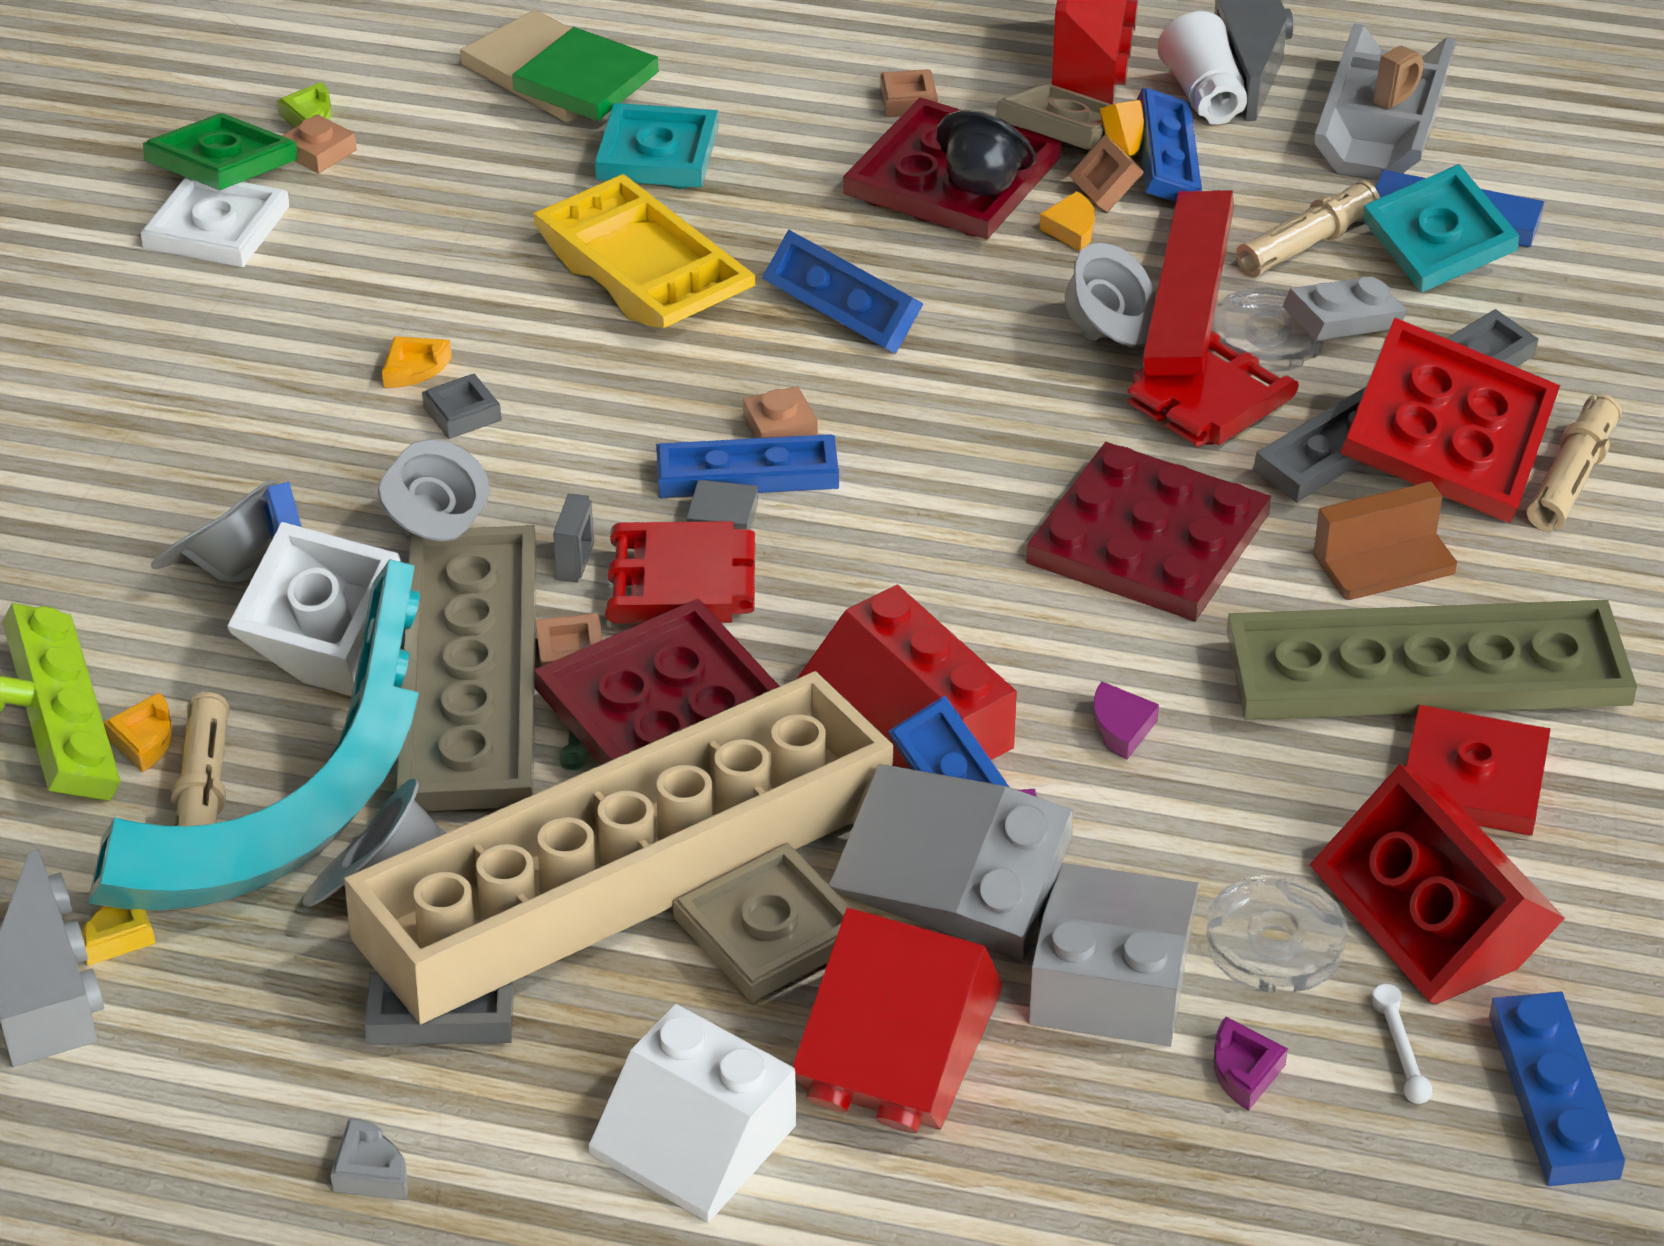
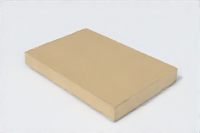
M535 9L460 49L461 65L566 123L580 116L574 112L513 90L512 74L569 31L570 27Z

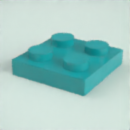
M614 103L595 160L596 180L608 181L624 174L635 183L668 185L677 189L687 187L702 188L719 129L718 110Z
M1460 164L1364 205L1363 221L1421 293L1518 250L1520 235Z

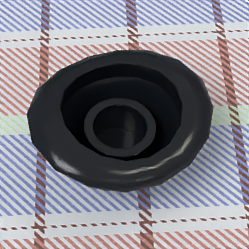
M963 109L946 115L937 125L936 140L942 151L946 154V170L953 183L969 193L980 196L997 195L1011 185L1017 171L1026 170L1036 162V153L1028 139L1003 119L986 112Z

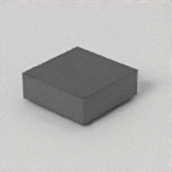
M475 373L422 392L424 409L448 439L502 421L500 403Z
M698 480L686 521H733L734 529L750 530L758 505V486Z
M568 493L555 526L553 539L557 580L578 582L579 578L583 576L594 545L592 501L589 500L587 495Z

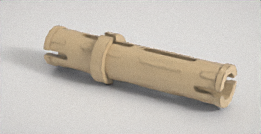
M1361 180L1332 197L1325 195L1314 200L1310 208L1302 214L1281 223L1257 238L1239 245L1236 250L1240 254L1236 256L1239 267L1247 276L1255 278L1321 240H1333L1342 236L1347 231L1348 226L1363 219L1364 205L1380 198L1376 188L1370 182Z
M1598 393L1597 399L1593 395L1589 396L1577 421L1569 424L1564 430L1560 439L1561 450L1546 474L1538 493L1527 508L1529 521L1538 529L1552 532L1553 525L1556 530H1560L1564 526L1570 510L1582 491L1593 466L1601 463L1606 457L1610 446L1609 436L1622 416L1621 405L1610 395Z
M202 692L196 694L191 698V703L188 702L187 724L181 775L174 782L171 792L172 807L176 811L174 826L214 824L217 822V815L223 811L225 806L226 790L221 782V774L225 754L227 717H229L230 708L226 699L216 693Z

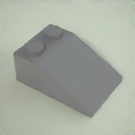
M879 764L829 886L837 894L964 940L984 945L989 949L1024 961L1072 839V809L1007 786Z
M1062 863L1043 915L1034 956L1029 1025L1171 1047L1199 882Z

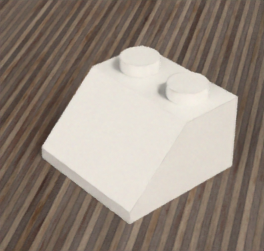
M281 522L227 627L232 635L302 683L352 697L372 583L389 559L401 562L399 555L388 550Z
M675 1004L630 1050L589 1143V1154L709 1223L796 1127L795 1068Z

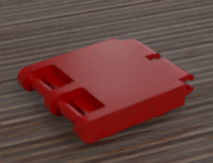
M1211 330L1204 374H1201V376L1144 375L1143 367L1133 373V384L1127 391L1133 398H1128L1127 403L1157 422L1169 418L1172 422H1167L1165 427L1197 447L1203 444H1217L1219 446L1290 401L1297 393L1299 383L1288 375L1280 378L1259 365V358L1249 352L1240 354L1221 343L1220 335ZM1213 352L1219 354L1220 356L1224 357L1225 359L1229 360L1230 362L1224 361L1223 359H1221V358H1219L1218 356L1214 355ZM1253 375L1257 377L1258 379L1267 383L1269 386L1264 385L1263 383L1259 382L1251 376Z
M733 521L620 522L612 526L610 542L616 549L615 560L611 561L608 565V580L613 584V596L607 600L605 607V616L610 622L617 624L643 623L698 598L721 623H732V614H749L755 610L756 543L754 531L734 529ZM628 549H634V559H627ZM626 586H632L631 596H625Z

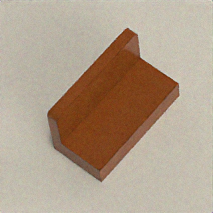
M1431 481L1319 508L1313 555L1346 600H1353L1454 575L1457 567V560L1437 535L1442 495Z

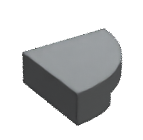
M349 1117L330 1175L333 1192L406 1200L408 1178L403 1155L390 1140L382 1135V1130L378 1126L361 1119Z

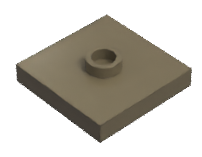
M1047 83L1002 98V100L998 101L995 116L1007 123L1089 150L1105 135L1100 108L1112 104Z
M788 843L672 901L673 918L751 1003L828 963L846 907L850 908Z

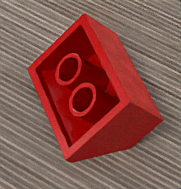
M1057 0L1054 20L1051 85L1113 104L1116 85L1126 86L1128 61L1131 58L1133 31L1136 29L1138 0Z
M898 584L845 609L797 677L798 679L816 671L890 742L888 732L890 729L943 696H946L990 760L1014 749L1017 691ZM893 745L892 766L910 769Z
M1401 764L1393 770L1309 864L1425 998L1436 1005L1519 969L1565 919L1440 785Z

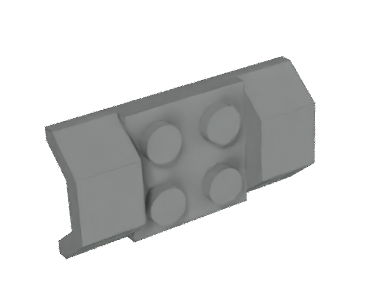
M1353 24L1314 137V144L1337 174L1379 181L1383 170L1404 173L1421 160L1444 91L1447 73L1456 46V39L1445 38L1422 56L1424 67L1417 88L1409 98L1387 110L1373 104L1381 56L1389 51L1381 50L1365 25Z

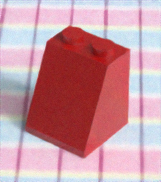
M846 907L792 1066L795 1068V1079L804 1090L808 1091L806 1099L818 1106L841 1113H847L850 1104L877 1111L876 1121L907 1133H917L920 1124L941 1130L1003 987V983L986 947Z

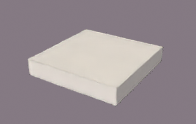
M185 177L140 232L143 248L244 267L290 207L288 192L283 189L240 182L219 191Z

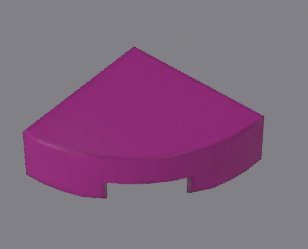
M1101 681L1094 696L1093 718L1097 728L1104 736L1103 742L1106 747L1118 756L1128 760L1157 723L1159 704Z
M1225 1016L1217 1030L1213 1057L1214 1070L1218 1082L1228 1096L1249 1111L1285 1067L1288 1048Z

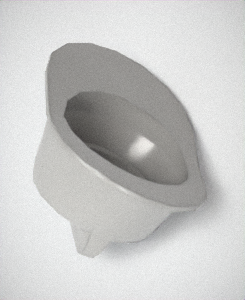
M1104 242L1087 245L1078 253L1074 265V274L1065 291V308L1071 320L1082 330L1084 337L1090 341L1111 338L1118 343L1132 347L1145 346L1154 304L1152 283L1145 269L1131 254L1118 246Z
M434 439L414 442L403 450L384 474L378 487L381 505L388 515L404 529L406 537L410 538L411 533L422 538L440 542L456 540L463 535L484 508L490 493L488 476L476 458L457 445L448 441Z
M269 480L261 484L230 508L224 515L172 544L151 562V568H164L188 557L220 581L231 583L251 581L272 542L260 498L267 487L277 485L278 482L276 480Z
M416 778L409 779L401 785L386 801L367 829L317 877L303 897V905L305 907H312L329 897L342 886L345 887V877L446 833L414 800L419 787Z

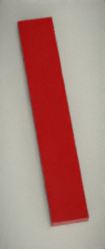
M1233 190L1178 192L1143 355L1144 375L1201 376V374H1204L1234 211Z

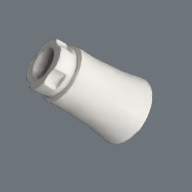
M1195 11L1184 14L1167 25L1161 33L1157 44L1159 58L1175 76L1184 90L1191 107L1200 116L1205 117L1209 124L1220 125L1230 122L1236 114L1244 110L1247 104V94L1244 89V80L1236 66L1229 46L1227 30L1223 20L1210 12Z

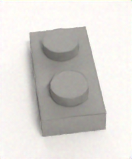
M1374 276L1290 288L1282 305L1315 341L1389 330L1394 317L1403 320L1408 311L1390 293L1389 287Z

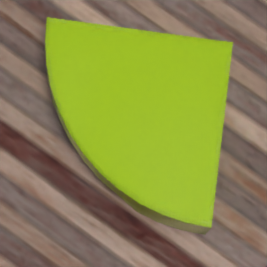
M322 82L277 100L279 116L294 128L299 126L304 120L312 118L317 114L330 120L332 115L329 91Z

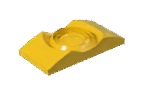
M624 174L533 213L535 226L572 274L594 278L606 288L626 318L647 326L665 328L755 286L754 273Z

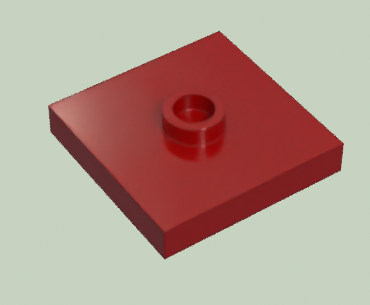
M1419 705L1406 768L1440 785L1478 826L1533 836L1551 728Z

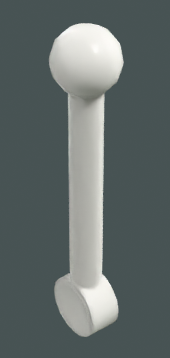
M1391 984L1378 985L1373 991L1372 1006L1386 1017L1407 1079L1403 1087L1404 1095L1412 1103H1425L1433 1093L1432 1084L1420 1074L1398 1011L1402 998L1401 991Z

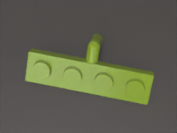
M11 603L2 623L17 678L0 675V714L6 703L26 708L48 791L111 801L121 780L72 615L62 613L55 608L47 606L37 608Z

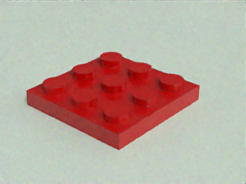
M1394 317L1340 454L1415 485L1431 481L1442 496L1510 524L1518 510L1560 385Z

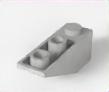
M40 849L28 853L0 928V1026L12 1067L98 1042L91 1013L104 1010L101 992L93 968L79 972L77 963L88 960L78 921L76 919L63 923L61 915L72 912L62 873L59 872L48 876Z

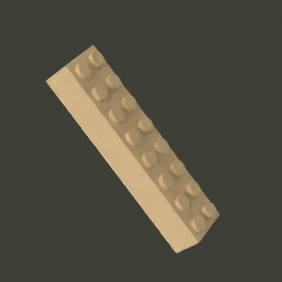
M814 671L345 877L350 939L421 1025L673 907V900L785 843H788L795 850L855 822L878 765L892 766L893 744L826 680Z

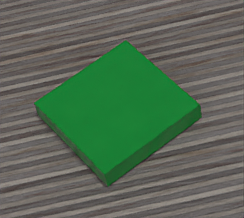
M573 27L512 74L513 90L599 121L612 110L614 103L624 101L659 72L658 56Z
M219 113L147 140V142L143 143L144 161L220 191L296 161L297 142L224 113Z

